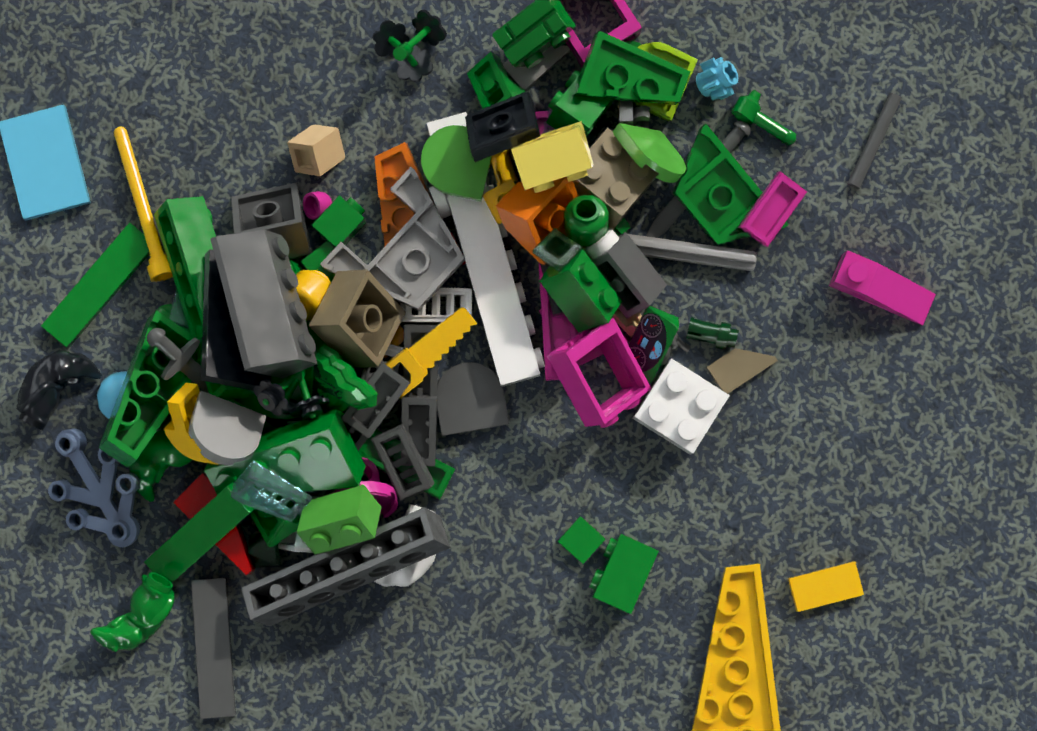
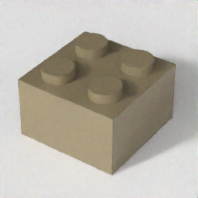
M607 128L589 148L593 166L587 169L588 175L573 182L578 196L593 195L600 198L606 204L609 211V228L614 230L651 186L658 172L646 164L643 168L638 166L613 135L614 133Z
M368 269L337 271L309 327L328 347L336 350L342 356V360L352 368L379 367L406 312Z

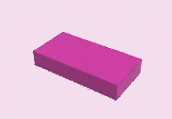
M777 172L738 227L764 247H768L807 191L782 172Z

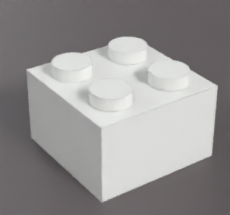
M671 358L633 416V419L691 455L697 449L730 395Z

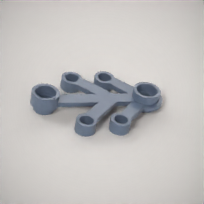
M76 428L61 431L56 438L55 447L61 455L70 458L88 489L71 485L70 482L62 479L54 481L49 485V496L54 501L70 499L100 507L106 517L92 516L85 509L78 508L67 514L66 523L68 527L72 530L88 528L106 533L109 541L117 547L123 548L132 545L140 533V525L137 519L132 516L135 493L140 487L138 476L130 472L122 474L117 478L116 488L121 493L119 508H117L112 498L118 461L114 458L110 460L107 453L99 449L98 459L103 464L101 479H99L83 453L87 445L85 434ZM66 438L70 441L69 449L66 446ZM126 478L131 482L130 489L125 486ZM58 485L63 488L62 496L57 493ZM76 514L81 518L80 525L75 521ZM119 525L124 530L123 536L119 532Z

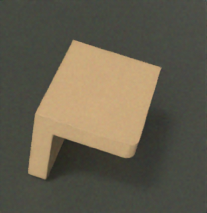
M311 125L287 142L296 173L321 176L345 159L339 129L336 127Z

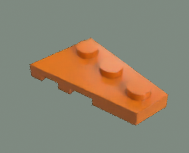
M405 142L374 156L378 197L380 198L382 215L381 229L384 235L385 246L415 215L390 190L410 167L416 171L430 196L410 148Z

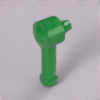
M752 90L749 95L738 98L731 109L732 114L737 120L747 122L748 124H756L781 140L785 145L790 146L795 143V132L788 130L760 112L759 99L761 94Z

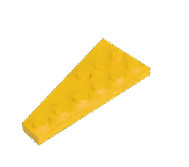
M759 563L724 567L692 731H781Z

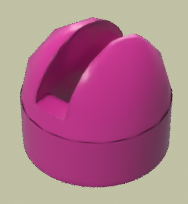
M310 192L303 198V210L306 216L312 220L318 219L332 204L330 196L325 192Z

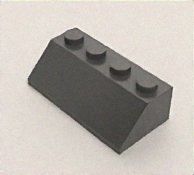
M262 229L211 238L244 370L283 379L316 365L317 361L314 353L316 345L308 331L306 324L307 312L304 305L300 302L297 293L298 279L291 269L288 257L290 252L289 246L283 236Z

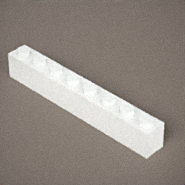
M464 112L428 122L429 135L431 136L434 132L446 126L460 125L466 127L465 117L467 113ZM486 184L484 193L493 189L494 185L487 186ZM446 194L500 386L503 387L539 377V368H543L545 365L540 347L533 349L530 339L531 335L536 334L531 315L524 316L520 304L526 302L521 282L514 283L511 270L517 269L512 249L505 251L502 238L508 236L507 230L504 228L503 223H496L484 198L480 202Z

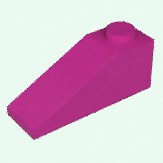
M848 250L841 255L829 284L832 288L922 326L936 295L885 266Z

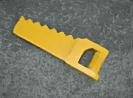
M459 308L415 344L403 349L386 363L388 367L394 370L393 367L401 362L411 374L410 384L400 398L423 381V378L428 374L427 368H433L435 366L434 361H440L442 354L449 352V347L456 346V340L463 339V333L470 332V326L477 325V322L466 308Z

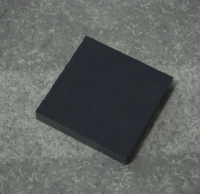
M529 91L465 117L470 153L475 162L540 137L534 103Z

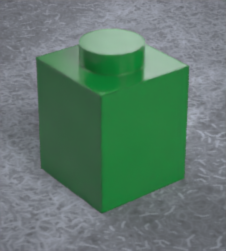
M339 195L312 224V227L326 241L328 240L334 248L340 242L346 246L367 223L362 216L365 210L351 197L345 201Z

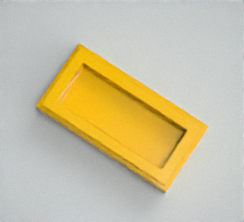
M855 561L788 578L796 612L864 595Z

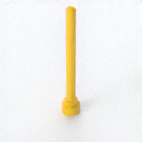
M117 127L114 130V137L151 256L148 260V274L151 282L165 281L173 277L166 254L163 252L128 132L124 127Z

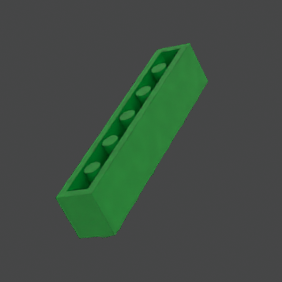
M203 196L166 199L154 213V217L192 339L197 338L200 341L196 353L201 366L205 254L209 249L213 250L211 238L216 236L212 225V214L207 208ZM205 381L209 394L224 400L246 398L254 393L251 390Z

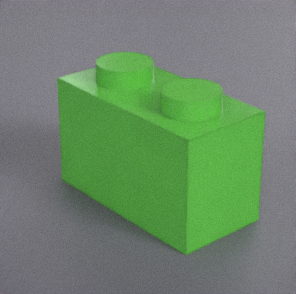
M365 485L308 500L303 505L297 534L315 555L371 540L376 535L381 506Z

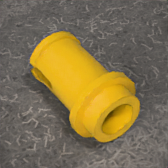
M509 149L495 154L491 158L497 186L510 179H513L514 182L518 181L509 155Z

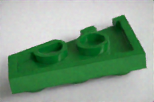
M598 31L594 35L573 96L676 105L681 100L691 71Z

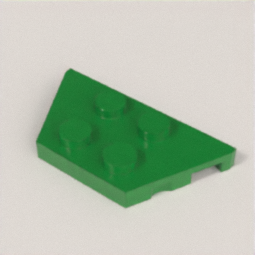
M704 124L698 131L685 162L686 171L678 179L673 194L714 244L719 245L736 239L751 237L738 226L763 192L709 126ZM785 222L782 228L787 227L789 224Z

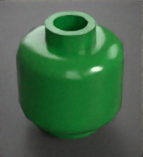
M581 195L568 203L564 210V229L567 237L573 243L580 246H591L607 233L609 228V211L606 204L600 198L593 195Z

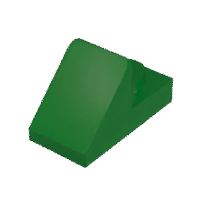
M493 52L488 53L467 72L482 109L526 92L525 89L509 79L500 57Z

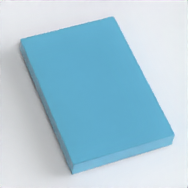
M64 104L0 121V132L22 218L25 221L91 203L67 109Z

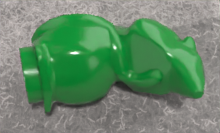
M161 430L154 434L138 459L128 468L140 480V487L137 492L144 499L152 502L155 496L153 485L160 482L165 470L169 466H185L192 459L180 453L171 444L165 431Z
M154 572L142 575V584L133 592L130 599L131 611L115 618L106 626L91 629L90 633L95 640L102 646L117 652L119 649L134 650L155 634L170 614L175 599L174 591L172 590L173 584L167 578Z

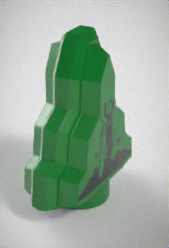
M327 345L321 346L315 355L317 364L307 368L304 377L307 387L310 388V397L321 396L322 399H329L330 403L326 406L327 409L324 412L334 409L343 412L350 406L358 410L376 406L377 391L365 380L357 377L354 368L344 362L342 356L336 350Z

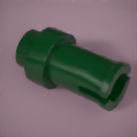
M691 317L686 339L715 344V348L725 350L726 346L735 348L739 330L732 329V324L721 322V325Z

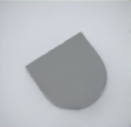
M200 391L189 424V436L191 439H194L197 446L201 449L200 453L208 460L221 465H233L235 462L248 460L254 454L261 439L266 415Z

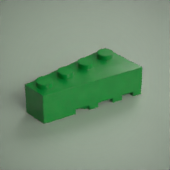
M155 310L146 321L99 445V449L127 468L138 459L170 413L167 401L186 382H191L180 370L168 380H164L161 377L171 359L156 346L151 347L148 344V333L154 328L165 330V336L179 349L191 341L192 337L190 333L158 310ZM195 351L192 355V358L200 364L197 353Z
M334 409L322 413L315 419L301 420L262 433L259 445L251 458L235 462L229 466L207 463L204 472L217 495L233 482L245 497L357 487L360 485L366 465L338 410Z

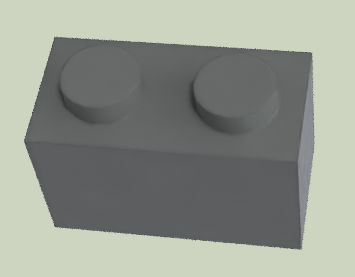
M624 232L618 236V242L609 250L595 259L591 258V260L622 300L618 308L626 318H629L649 307L667 284L630 236Z

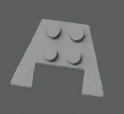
M410 167L390 190L415 215L368 265L342 242L335 247L320 265L333 274H336L337 271L368 269L394 300L420 310L462 265L465 258L416 171Z

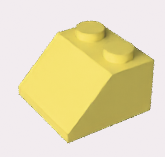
M582 121L540 134V137L511 149L524 190L533 188L535 193L554 187L553 181L563 177H567L568 182L583 178L588 175L587 169L593 166Z

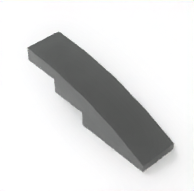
M405 324L404 349L411 347L439 324ZM434 361L435 366L433 368H427L428 374L423 378V381L402 397L401 424L407 430L426 466H435L438 361ZM403 366V378L410 381L411 374ZM406 449L401 451V458L408 455ZM411 461L404 464L405 466H413Z
M383 362L366 381L378 393L377 405L360 410L350 406L340 414L358 451L365 441L372 436L410 384L408 380Z

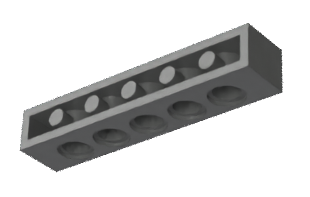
M423 507L378 527L374 539L317 554L242 587L250 620L272 626L451 548L441 516Z

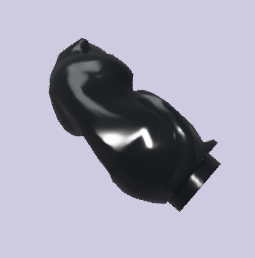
M58 350L43 357L28 370L20 387L18 404L16 406V409L21 412L19 419L37 429L44 430L49 422V418L58 407L60 392L65 386L80 383L81 377L100 379L102 374L96 365L83 354Z

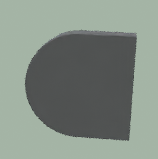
M466 362L453 366L441 377L437 385V410L442 436L509 424L503 387L500 386L499 378L491 369L479 363Z

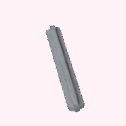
M628 234L645 257L753 271L756 266L757 255L754 251Z

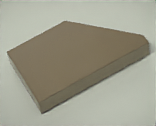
M735 348L707 366L706 369L718 387L728 394L778 360L775 356Z

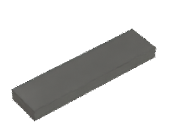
M227 578L192 580L200 719L236 716Z

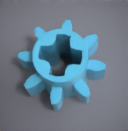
M713 57L700 64L703 72L697 74L696 84L702 95L705 97L711 96V99L714 101L718 98L722 100L734 94L731 86L738 83V73L730 61L723 62L722 57L716 60Z

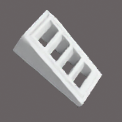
M439 288L432 296V315H426V304L418 310V315H412V307L400 303V306L406 312L401 322L440 324L454 313V297H460V308H466L472 316V288ZM440 297H446V315H440Z

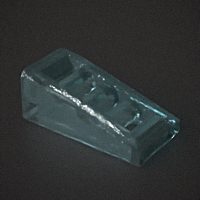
M255 461L234 482L231 492V498L289 522L296 518L312 498L309 494ZM267 490L270 492V494L267 495L264 492ZM278 495L283 497L279 502L275 500ZM290 500H293L296 503L291 509L285 506Z

